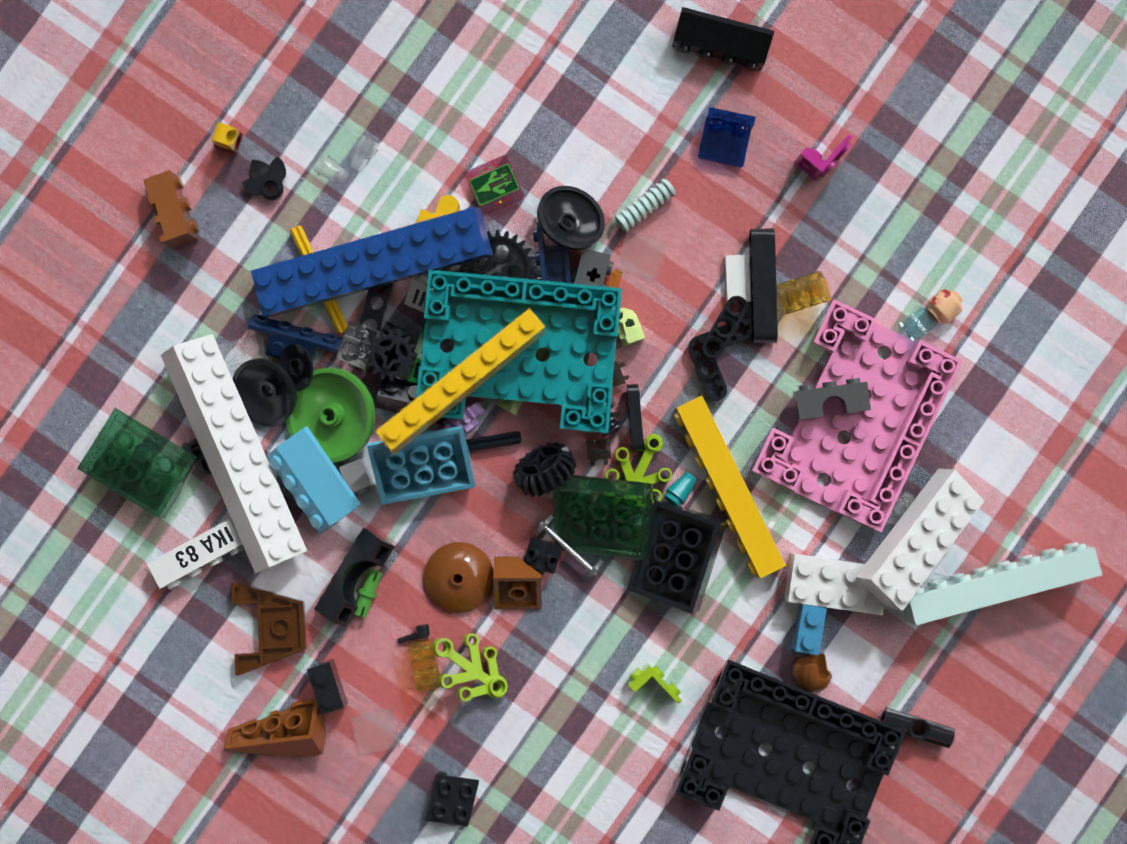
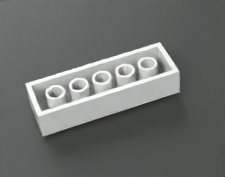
M938 469L857 574L856 578L886 608L903 611L984 503V500L955 469Z

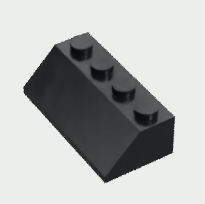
M682 7L672 47H675L681 53L688 54L694 52L704 59H712L713 57L721 59V62L727 65H735L736 63L744 65V68L747 70L757 71L758 69L762 70L765 65L775 31Z

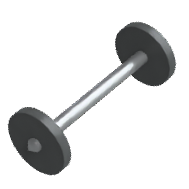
M552 514L544 522H538L539 528L532 535L536 537L544 530L585 567L588 572L582 578L584 583L592 575H597V570L604 561L600 559L592 567L547 526L554 518Z

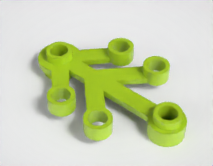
M650 434L645 438L644 447L646 449L635 472H633L629 461L630 453L628 449L621 447L616 450L615 456L621 463L628 483L624 494L618 481L619 472L616 469H609L605 473V478L610 482L615 496L611 506L612 512L618 518H629L634 513L636 507L650 502L654 503V500L650 498L651 493L654 491L659 494L657 500L660 501L662 499V493L658 489H652L647 495L633 498L637 489L660 481L667 482L672 478V472L668 468H661L657 473L643 477L654 453L660 451L663 447V440L657 434ZM651 439L658 441L656 448H652L649 445ZM625 450L627 453L626 458L620 459L618 452ZM663 470L669 472L667 479H662L660 476ZM610 471L616 472L617 477L615 480L608 478ZM623 502L628 505V509L624 512L619 510V505Z
M468 633L463 638L464 645L469 649L470 661L453 650V644L449 639L438 638L433 642L432 651L437 657H447L466 671L453 675H440L438 683L442 688H451L454 684L477 679L484 685L471 689L469 687H460L457 690V698L459 700L469 701L473 697L485 694L490 698L498 699L505 695L508 685L505 678L498 673L497 650L494 647L487 646L481 651L482 658L487 661L488 675L482 671L478 648L479 637L476 634ZM471 636H472L473 639H474V642H473L472 645H470L469 642H468V640H469V638H470ZM440 643L443 644V650L441 652H439L438 645ZM489 649L492 652L490 658L487 657V651ZM445 677L449 678L448 685L444 684ZM496 682L498 687L494 691L493 684ZM464 690L467 691L466 698L462 697V692Z

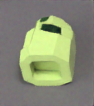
M620 308L618 337L622 347L645 339L637 315L627 308Z

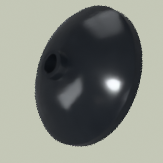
M557 186L548 190L539 201L537 207L539 225L544 234L555 244L570 250H584L593 246L601 238L605 228L604 214L597 201L587 192L573 186Z
M264 358L250 359L237 368L232 379L250 421L261 426L272 427L282 424L291 417L296 408L297 393L295 385L286 370L279 364Z

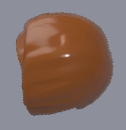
M823 653L801 657L792 668L796 684L808 692L823 691L828 687L832 679V674L827 669L826 657Z

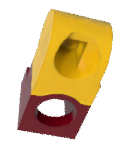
M217 122L211 142L214 143V148L237 155L243 134L232 126Z

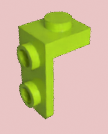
M648 663L641 670L638 667L628 677L630 679L628 686L634 692L653 676L678 704L682 701L678 696L681 691L672 682L668 685L663 680L665 674L656 665L651 667Z

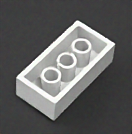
M791 553L784 600L882 616L884 605L856 578L857 574L864 567V563Z

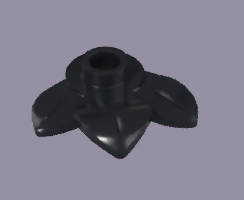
M276 157L270 165L253 159L250 165L252 178L243 181V187L253 196L262 195L271 201L279 199L284 192L282 182L287 174L285 164L279 157ZM272 185L276 186L274 193L269 192V187Z

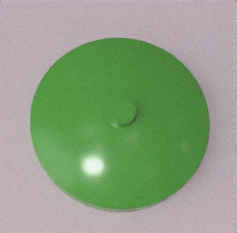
M339 368L314 370L310 385L303 391H296V408L291 417L286 420L289 434L293 436L307 426L332 463L348 460L364 449L373 434L376 415L372 396L364 383L346 370Z

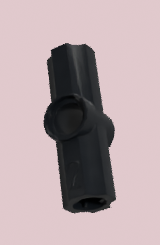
M885 707L880 721L905 730V735L916 740H923L946 748H950L953 744L955 728ZM917 722H921V731L918 733H913V725Z

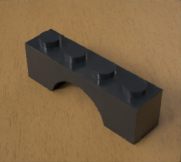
M363 527L314 609L330 622L347 627L358 609L354 597V589L358 578L370 567H383L395 546L377 533Z

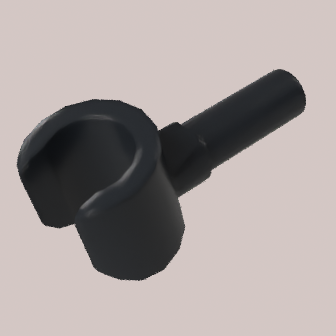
M429 625L415 626L416 633L398 638V643L402 644L410 640L428 637L430 634Z

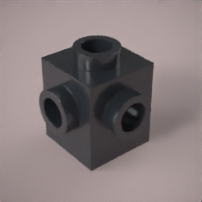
M531 537L523 561L542 576H544L545 572L554 574L563 547L546 540Z

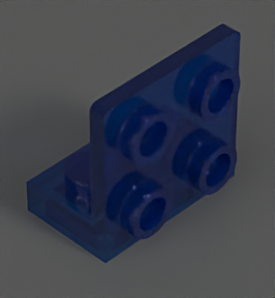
M709 107L699 147L698 159L742 168L756 117Z

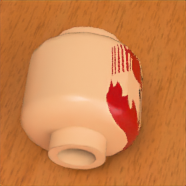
M942 289L928 301V309L926 311L937 324H948L962 312L961 302L963 300L956 291L950 292Z

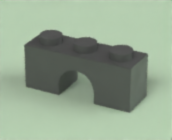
M860 378L846 379V384L837 385L836 381L822 383V388L813 389V384L798 386L799 391H793L797 420L823 417L822 406L824 401L830 396L837 397L841 401L843 413L871 410L867 382H860Z

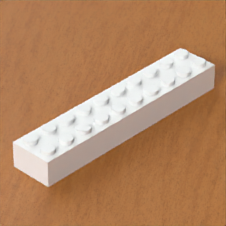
M213 334L172 346L161 354V358L255 574L306 552L307 549Z

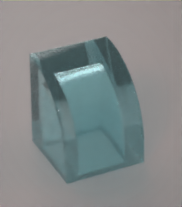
M920 307L899 323L913 341L919 340L936 326L923 307Z

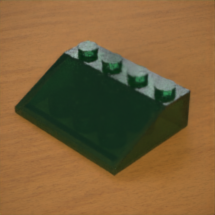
M114 408L77 469L154 516L165 518L178 498L197 456L121 410Z
M571 475V479L564 482V486L558 487L557 491L553 490L554 532L576 552L640 560L647 559L653 507L652 483Z

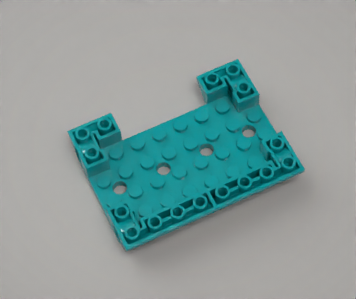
M429 270L424 313L425 329L421 366H419L416 399L530 308L545 326V334L468 396L562 405L560 429L608 433L622 288ZM445 339H450L454 342V349L449 353L441 350V343ZM541 348L547 349L550 353L549 359L545 362H540L536 358V352ZM587 353L595 354L597 357L596 365L592 367L585 365L583 361L584 356ZM466 398L442 417L463 419Z

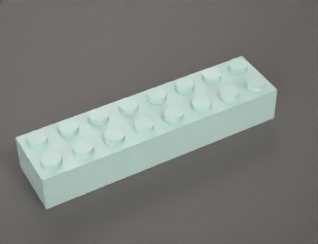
M1068 543L1063 545L1064 549L1055 550V548L1043 550L1040 556L1024 555L1018 557L1017 562H1009L1007 560L995 563V568L979 567L973 569V574L964 575V573H957L951 575L950 580L941 581V579L928 581V586L920 587L903 609L907 622L919 625L1101 576L1102 572L1095 547L1086 546L1085 543Z

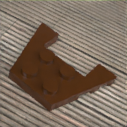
M237 582L231 583L232 605L256 603L258 617L259 652L234 654L236 676L307 648L305 602L303 600Z

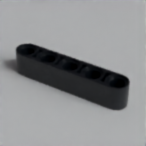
M774 228L750 229L752 342L777 343Z

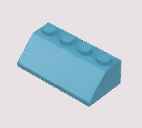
M307 426L281 443L266 456L270 466L280 476L284 486L291 492L297 505L304 511L311 525L319 534L339 523L361 505Z

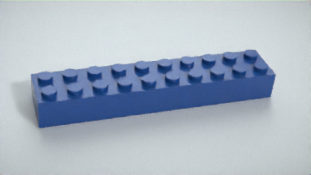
M471 207L251 270L262 316L273 317L428 274L429 270L439 271L489 257L493 254L482 211L480 208Z

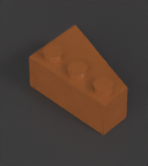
M168 170L143 179L150 205L153 206L156 214L154 217L155 223L160 225L163 235L159 236L161 243L174 249L199 240L197 233L200 232L195 219H191L189 213L192 210L191 204L181 191L184 188L181 177Z

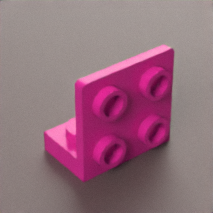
M849 133L826 161L821 159L822 155L816 149H809L806 146L794 161V164L814 181L819 175L824 178L836 164L833 159L839 160L852 146L849 141L853 136Z

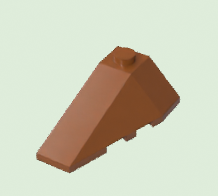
M317 700L297 701L290 704L291 708L281 712L275 710L270 712V716L261 720L252 719L228 729L224 746L225 752L295 757L323 754L326 729L324 716L321 715Z

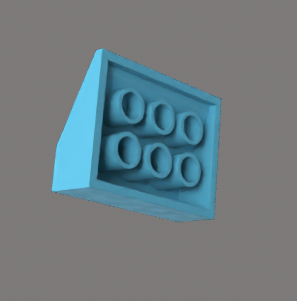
M462 426L421 433L395 455L390 452L382 441L367 443V450L382 505L475 487L474 470Z

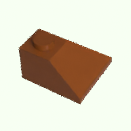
M494 557V609H542L541 574L519 557Z

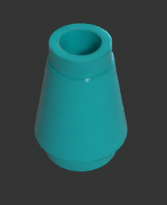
M685 472L684 475L666 489L664 498L672 505L679 507L681 504L684 505L697 479L690 473Z

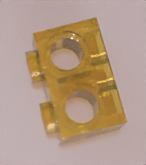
M821 271L776 284L780 305L786 315L831 301L827 280Z
M434 637L411 641L408 644L416 692L440 688L438 683L440 677L438 659L432 651Z

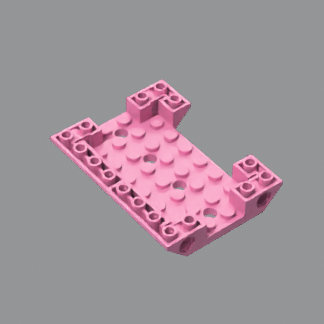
M833 299L813 343L830 354L814 389L822 388V383L836 381L837 385L846 384V379L860 378V382H867L871 410L843 413L841 401L834 396L828 397L822 406L823 417L799 420L792 436L772 428L752 471L853 521L882 532L963 360L921 340L915 342L876 323L877 319ZM881 346L888 348L890 352L886 360L879 358L877 354ZM840 431H846L849 434L850 438L846 444H841L837 440V435ZM826 473L829 476L830 480L827 486L822 487L818 484L817 477L819 474Z

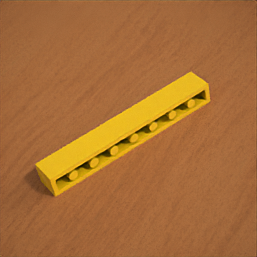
M529 308L376 431L380 440L395 455L545 334V326Z
M701 395L675 408L677 413L673 414L678 426H684L687 432L684 438L689 448L694 447L697 456L694 458L700 470L704 468L708 475L705 481L709 489H715L718 498L715 501L720 511L725 510L729 518L725 520L728 521L727 526L731 533L736 532L739 538L736 544L741 554L746 553L749 562L746 564L752 576L756 574L761 579L785 567L786 565L703 396Z

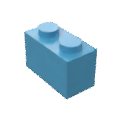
M799 603L792 649L794 651L819 655L826 607Z

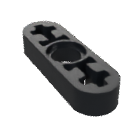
M639 384L626 385L631 449L632 453L644 452Z

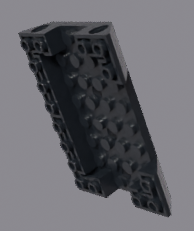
M727 659L715 681L681 766L675 793L720 811L728 791L727 786H730L813 820L808 844H862L871 821L867 817L883 775L889 776L906 731ZM719 725H725L728 728V733L723 738L715 735V729ZM763 743L771 744L772 750L770 754L761 755L759 753L760 745ZM806 761L815 762V770L813 772L806 773L803 771V765ZM853 778L858 779L859 787L854 791L848 790L847 782Z

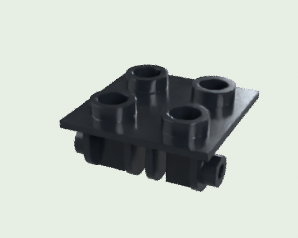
M439 771L435 775L425 821L469 826L479 780L449 776L448 773Z

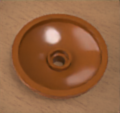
M466 542L446 544L436 550L426 564L424 570L425 589L431 600L444 610L455 613L474 610L486 601L493 589V565L489 557L473 544ZM460 574L463 578L462 582H455L454 575Z

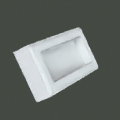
M749 254L725 255L727 301L733 296H741L746 302H751Z

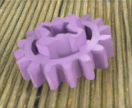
M478 402L470 408H467L465 405L464 418H447L443 422L446 425L444 429L462 426L464 434L467 436L480 424L478 418L485 411Z

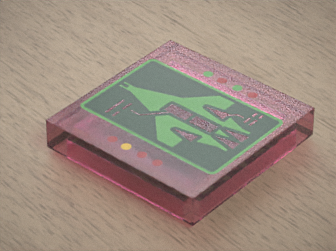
M507 154L464 172V176L483 216L525 198Z

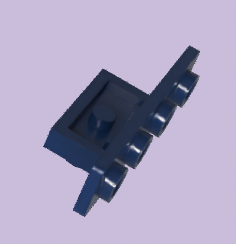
M537 222V228H533L534 243L538 242L539 251L535 252L536 266L541 268V275H537V280L571 283L569 249L559 245L545 246L544 232L539 222Z
M253 315L247 323L248 329L269 334L265 355L279 359L284 348L290 344L302 345L310 354L312 362L314 361L316 347L337 353L343 344V339L334 334H324L314 331L309 327L295 326L288 321H277L262 315Z

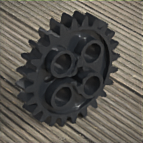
M496 230L495 236H492L491 232L487 231L493 255L485 257L489 263L486 270L481 271L477 268V260L467 262L466 266L460 267V270L467 271L469 274L483 275L495 268V262L503 264L513 256H516V261L502 268V274L495 272L490 276L510 277L508 274L509 268L516 265L521 270L518 278L535 279L536 276L530 274V270L537 269L536 266L530 265V262L535 260V257H528V253L532 249L523 248L526 241L523 240L518 243L517 234L509 238V231H506L504 236H501L500 230ZM501 245L507 246L509 250L508 256L504 259L499 258L496 253L497 248Z

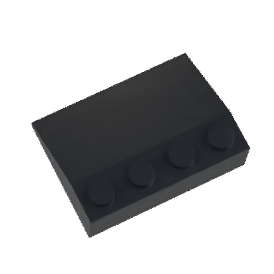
M654 500L627 590L691 614L700 611L728 521Z

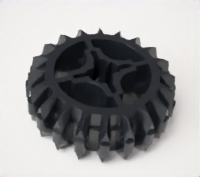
M548 442L544 446L541 444L538 448H533L531 452L525 453L524 458L519 459V463L514 466L513 478L517 487L525 495H530L531 497L536 495L541 497L545 493L549 495L551 491H557L558 487L564 486V482L571 479L570 476L575 473L574 469L577 466L574 455L564 443L559 444L555 442L552 444Z

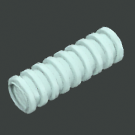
M663 178L660 184H655V188L651 187L649 189V193L645 192L643 197H638L637 202H632V206H626L625 211L621 210L620 215L616 214L614 216L615 221L624 232H628L630 227L634 228L636 222L639 224L641 222L640 219L647 218V214L651 215L653 209L657 210L659 205H664V201H669L670 196L674 197L676 195L675 189L668 180Z

